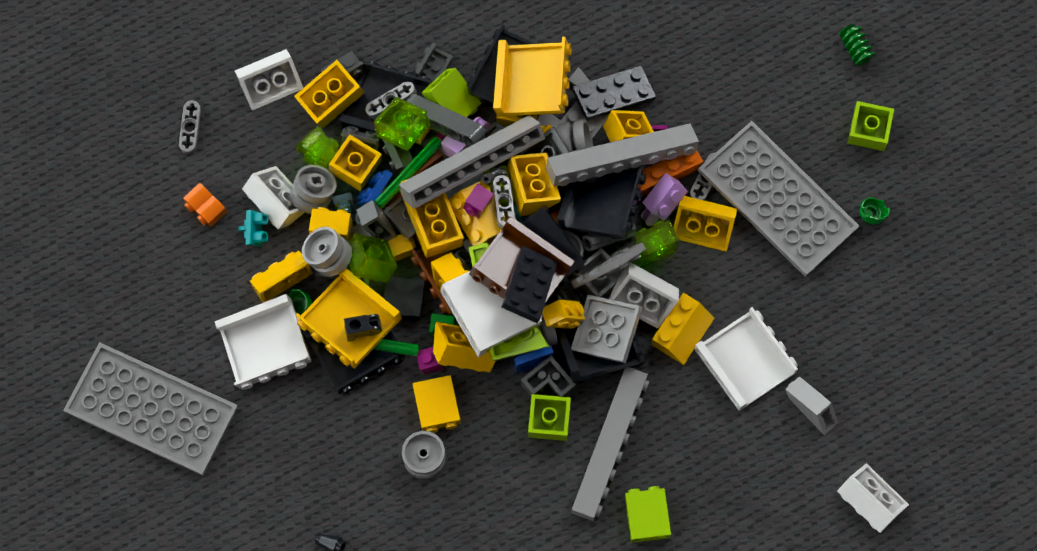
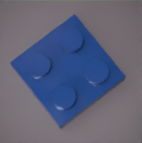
M384 170L372 174L367 182L369 184L367 188L359 193L357 197L359 201L356 205L362 207L372 200L375 202L391 178L392 173Z
M551 345L548 348L517 355L514 358L516 374L537 367L549 356L553 357Z

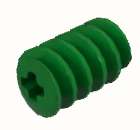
M853 24L842 29L839 32V36L842 37V42L846 44L845 48L849 50L852 61L856 63L855 66H861L870 61L876 53H869L872 46H865L869 43V40H862L866 34H859L863 28L861 26L856 27Z

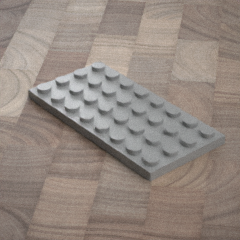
M753 121L748 123L698 168V172L737 208L805 277L859 228V225Z
M99 342L63 411L204 476L238 409V405Z

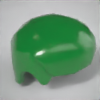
M870 197L862 201L859 213L866 223L879 225L889 216L890 208L885 206L884 200Z
M292 289L288 295L292 299L296 314L298 313L300 316L313 303L311 296L300 289Z

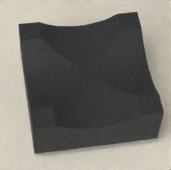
M387 275L384 299L400 311L401 318L420 320L425 280Z

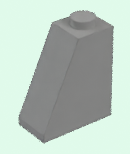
M800 376L788 385L786 392L789 399L823 435L838 424L832 403Z

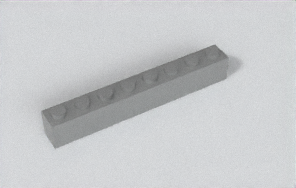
M528 115L400 183L399 187L404 201L415 209L544 140L545 137L540 122Z
M689 123L548 157L546 170L553 187L565 186L572 182L585 181L588 178L602 177L605 174L618 173L629 168H638L640 165L655 164L658 161L672 160L679 156L691 155L696 152L699 141Z
M630 367L624 369L572 507V514L594 521L595 516L599 518L603 506H600L602 498L606 499L610 489L607 488L608 481H613L616 470L613 469L616 462L620 463L623 454L620 451L622 444H627L630 434H627V430L629 427L633 428L636 416L633 414L635 409L639 410L643 399L640 396L642 391L646 392L650 382L647 380L648 374Z

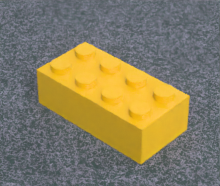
M446 192L415 209L404 201L426 258L462 247L464 237Z

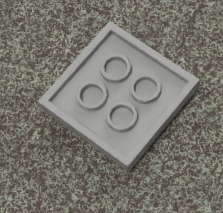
M587 295L583 308L585 320L579 322L571 350L577 353L626 363L642 307Z

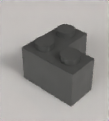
M373 200L357 209L361 223L351 228L355 245L365 255L397 236L395 227Z
M549 356L521 379L522 387L530 396L532 394L539 395L548 387L558 397H567L576 390V384L573 383L572 379L552 356Z

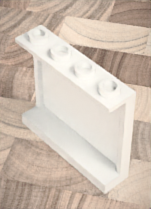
M470 271L442 284L440 292L478 357L484 355L486 350L536 325L540 327L542 315L539 322L535 323L501 308L504 299L499 295L491 293L482 283L476 282L469 275Z
M287 294L215 321L216 328L221 332L236 379L234 385L239 389L246 390L253 387L255 383L268 382L273 376L286 375L289 373V370L304 368L307 366V363L312 362L302 330L297 325L298 321L295 316L296 312L292 299Z
M753 307L750 308L748 313L706 341L697 343L694 348L739 411L796 374L798 370V365L794 358H789L783 343L775 339V333L772 328L764 324L763 316L758 310L755 311Z

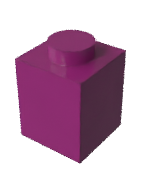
M477 183L466 199L463 209L470 216L480 218L491 203L494 193Z
M433 347L419 351L417 355L418 364L424 374L444 370L443 365L438 364Z

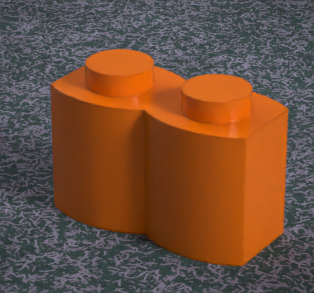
M201 183L183 198L186 209L190 213L195 212L198 214L197 219L204 226L208 224L212 227L227 213L226 208Z

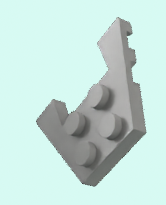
M579 67L569 78V83L573 86L589 82V79ZM576 100L562 120L552 114H542L537 121L540 122L541 126L550 124L551 127H555L557 130L559 124L569 122L573 127L576 120L585 119ZM608 115L587 121L592 140L602 129Z
M641 242L632 245L631 248L627 247L616 251L610 255L611 258L571 281L574 289L605 273L609 275L616 271V268L621 270L628 266L629 260L632 262L641 257L639 253L646 249L644 244Z

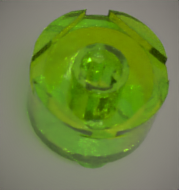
M316 127L296 145V150L298 153H303L304 157L302 159L307 164L319 165L327 169L329 163L338 152L339 144L334 139H329L325 136L322 129Z

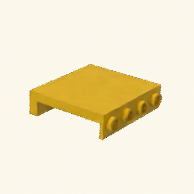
M562 37V43L508 45L506 40H499L493 105L498 117L565 113V106H568L566 89H569L567 72H570L568 56L572 52L571 44H568L566 37Z
M347 268L339 273V276L301 316L298 313L295 315L298 321L297 325L302 330L311 332V336L318 343L322 341L326 345L325 348L334 355L336 353L340 356L339 359L344 365H351L354 369L402 319L399 310ZM366 314H378L380 316L381 333L374 336L355 338V341L351 342L347 341L344 327L345 318Z

